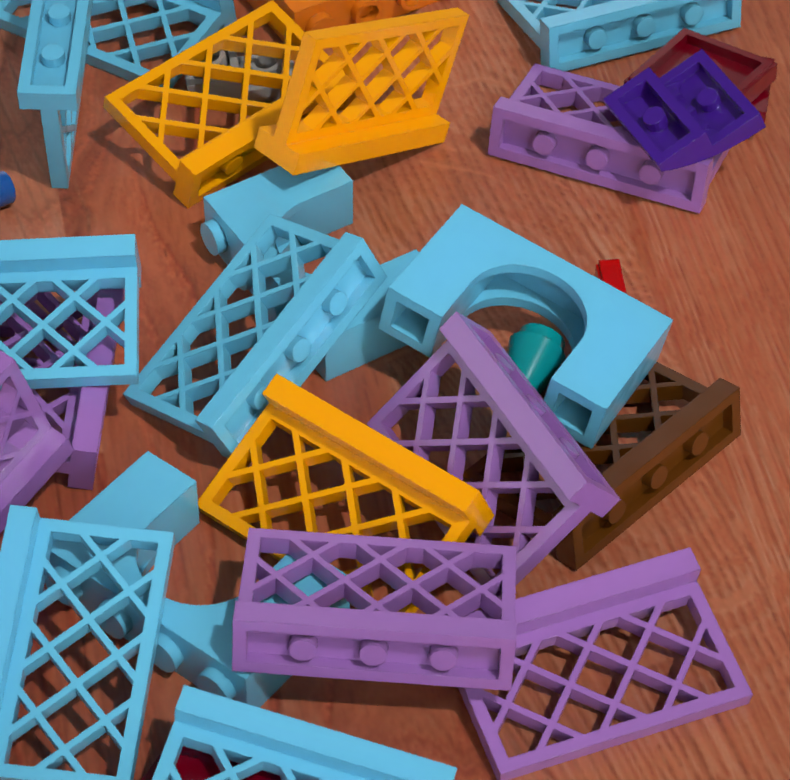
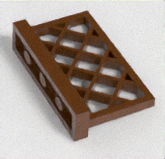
M656 362L644 378L648 381V384L639 385L626 402V404L651 402L652 412L617 415L603 433V435L610 434L611 445L594 446L592 449L581 447L594 465L612 464L601 474L621 500L603 518L590 512L556 546L557 560L577 571L741 435L740 387L719 378L707 388ZM684 399L689 402L681 410L659 411L658 401ZM653 431L639 443L618 444V433ZM521 449L504 450L501 473L523 471L525 454ZM487 454L464 471L463 482H483ZM520 493L498 494L496 509L516 520ZM537 493L536 500L558 498L555 493ZM562 504L552 512L553 516L535 506L532 526H546L564 508V505Z

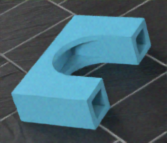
M277 166L204 196L205 222L200 225V232L208 251L214 256L219 254L227 265L270 213L323 234L331 233L353 223V180L340 166L294 176L281 166ZM278 237L263 255L264 260L289 251V240ZM417 249L380 265L387 278L315 368L325 382L406 346L405 343L378 329L388 287L419 253ZM292 269L265 278L266 291L292 282ZM253 283L240 287L241 290H249L254 295ZM289 302L268 309L269 322L274 321Z
M461 204L388 287L378 329L430 358L446 340L439 330L440 327L456 311L467 317L469 314L482 308L505 305L524 308L545 317L565 335L572 352L550 379L544 401L574 440L592 449L657 362L673 319Z
M147 451L69 521L174 532L176 545L200 523L197 481ZM53 540L49 562L61 578H64L93 558V556L82 543ZM98 545L102 551L109 547L107 545ZM131 548L111 563L129 586L145 576L154 566L157 551ZM286 554L273 568L278 571L296 560L289 554ZM103 569L72 589V592L89 613H92L121 592ZM337 569V570H338L339 572H341L343 575H345V576L347 575V574H345L344 572H342L341 570ZM313 573L293 583L307 596L328 586ZM46 575L45 584L49 588L53 583ZM150 590L139 597L146 607ZM276 593L261 601L262 603L288 604ZM63 596L58 599L61 603L70 606ZM238 597L211 605H190L165 598L154 664L161 670L168 673L175 671L196 685L200 690L259 708L292 676L232 671L233 614L235 601H238ZM343 598L329 607L350 609V603ZM129 604L100 624V626L114 638L122 639L124 637L131 641L142 633L144 620L132 605Z

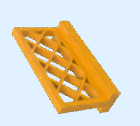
M271 0L104 97L103 108L175 181L173 194L189 209L202 201L204 196L218 191L269 159L255 149L254 144L259 127L278 123L291 78L289 75L290 60L296 61L305 31ZM270 22L284 36V44L253 39V31ZM323 49L321 50L316 69L329 57ZM220 50L244 53L243 68L212 64V55ZM251 54L282 59L281 74L251 70ZM343 69L324 88L327 94L345 75ZM179 74L203 77L202 92L169 88L170 79ZM210 79L242 83L240 99L209 94ZM249 85L280 89V97L273 103L248 100ZM355 92L348 97L336 112L343 111L355 99ZM136 99L161 102L159 118L136 115L127 104ZM316 99L303 111L301 119L305 118L318 104ZM167 104L200 108L199 123L167 120ZM207 109L239 114L238 124L230 129L207 126ZM164 135L197 139L196 149L178 159L163 143Z
M455 7L305 31L278 123L259 127L254 148L294 176L443 143L450 122L439 116L437 112L469 14ZM443 30L440 40L429 50L428 45ZM408 35L410 40L392 57L390 52ZM368 41H371V48L354 65L352 58ZM332 48L333 53L316 70L321 50ZM419 57L420 62L403 79L401 74ZM381 63L383 69L365 86L363 81ZM343 69L345 75L327 94L324 88ZM426 81L421 98H412V95ZM392 85L394 90L382 103L374 104ZM355 92L357 97L343 111L336 112L348 97ZM316 99L318 104L305 118L301 119L303 111Z
M277 373L262 393L269 403L198 499L200 512L246 541L249 528H255L250 525L251 523L260 521L261 528L273 529L271 518L301 510L304 512L306 532H318L314 507L347 499L351 526L324 533L372 536L398 529L399 538L410 539L408 526L436 520L450 528L441 541L465 543L472 532L481 536L495 516L481 492ZM279 427L291 434L295 455L263 463L261 447L274 429ZM305 443L315 448V450L306 452ZM332 460L342 464L344 485L312 493L309 466ZM297 470L301 496L269 504L266 477ZM354 472L365 479L355 482ZM254 481L258 507L231 513L219 506L233 486ZM380 490L391 493L395 515L362 523L358 496ZM404 502L416 509L406 512ZM267 553L270 556L277 559L278 561H280L286 555ZM357 560V567H362L363 564ZM404 563L397 567L401 572L405 571V575L413 581L431 571L424 564ZM423 567L416 576L415 568ZM358 568L351 569V570H347V571H343V572H344L345 574H349V573L355 571V570L358 569ZM371 583L361 588L374 598ZM411 603L397 612L416 613L419 608Z

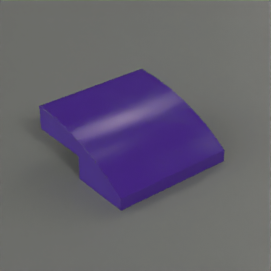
M703 49L660 78L648 67L603 98L607 108L661 172L682 168L711 158L743 142L766 127L760 112Z

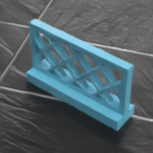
M0 0V28L26 39L29 16L18 17L12 13L18 6L30 4L32 0ZM93 0L91 16L119 9L122 21L91 28L90 24L86 64L128 81H133L150 71L141 66V60L170 53L174 57L181 53V51L190 48L235 22L237 18L233 0ZM145 4L158 9L159 12L128 19L125 8ZM184 21L199 25L195 32L172 37L169 26ZM159 27L164 28L166 39L138 46L135 45L133 34ZM127 36L130 48L107 53L97 49L96 43ZM183 74L170 79L169 88H173Z
M93 0L31 1L17 97L19 109L40 110L51 188H69L90 36Z
M497 0L500 6L540 48L541 65L562 71H569L663 47L683 28L706 36L741 27L742 0H537L542 1L541 4L527 2L528 0ZM562 4L577 7V9L558 7L556 5Z
M270 213L139 373V384H130L123 395L131 405L213 443L222 456L229 458L269 403L262 393L276 373L301 387L387 278V275L363 238L345 232L340 239ZM278 237L289 240V251L264 260L263 255ZM325 257L314 272L305 277L304 264ZM292 269V282L266 291L265 278ZM253 283V296L227 305V299L237 288ZM289 302L277 318L269 322L268 309ZM255 314V328L233 336L229 335V323ZM216 328V342L191 350L190 345L200 333ZM252 348L241 363L232 369L231 355ZM218 360L217 375L192 383L193 368ZM178 374L179 388L158 396L151 395L163 379ZM214 395L198 416L194 415L193 402Z
M135 234L0 240V301L2 302L0 305V325L16 313L34 328L11 349L0 341V350L15 359L30 389L139 384V288H141V262ZM125 288V300L107 317L103 316L86 302L99 290ZM56 292L65 301L44 320L24 305L36 293ZM78 310L96 326L73 346L55 329ZM125 320V331L123 332L117 326ZM108 335L124 348V364L96 365L85 355ZM45 338L64 353L50 368H33L22 359Z
M10 505L0 550V780L134 779L176 541L174 532L40 518L37 507ZM53 540L82 543L93 556V558L64 578H61L49 562ZM98 545H107L109 547L102 551ZM131 548L157 551L154 569L131 586H129L111 563ZM103 569L121 592L92 613H89L72 592V589ZM47 575L53 585L43 591ZM150 590L146 607L139 597ZM63 596L81 620L49 642L36 625L38 614ZM131 604L144 620L143 631L123 647L117 649L99 625ZM91 631L109 656L77 678L59 653ZM33 639H35L41 648L30 655ZM138 654L136 670L134 671L127 661ZM51 660L69 685L36 707L23 690L27 675ZM119 667L133 685L131 698L106 715L87 689ZM79 696L97 719V722L64 744L46 718ZM22 703L28 714L17 721L20 704ZM127 718L123 737L115 726ZM36 725L40 727L57 750L34 767L9 764L13 742ZM107 732L121 751L117 776L86 773L74 755ZM66 762L72 771L58 770L56 768Z
M184 685L175 707L174 723L152 780H182L175 766L183 746L213 756L221 773L206 780H242L262 770L277 774L282 780H454L457 767ZM229 760L234 761V762H237V763H240V764H239V765H236V766H234V767H232V765H231V763L229 762Z

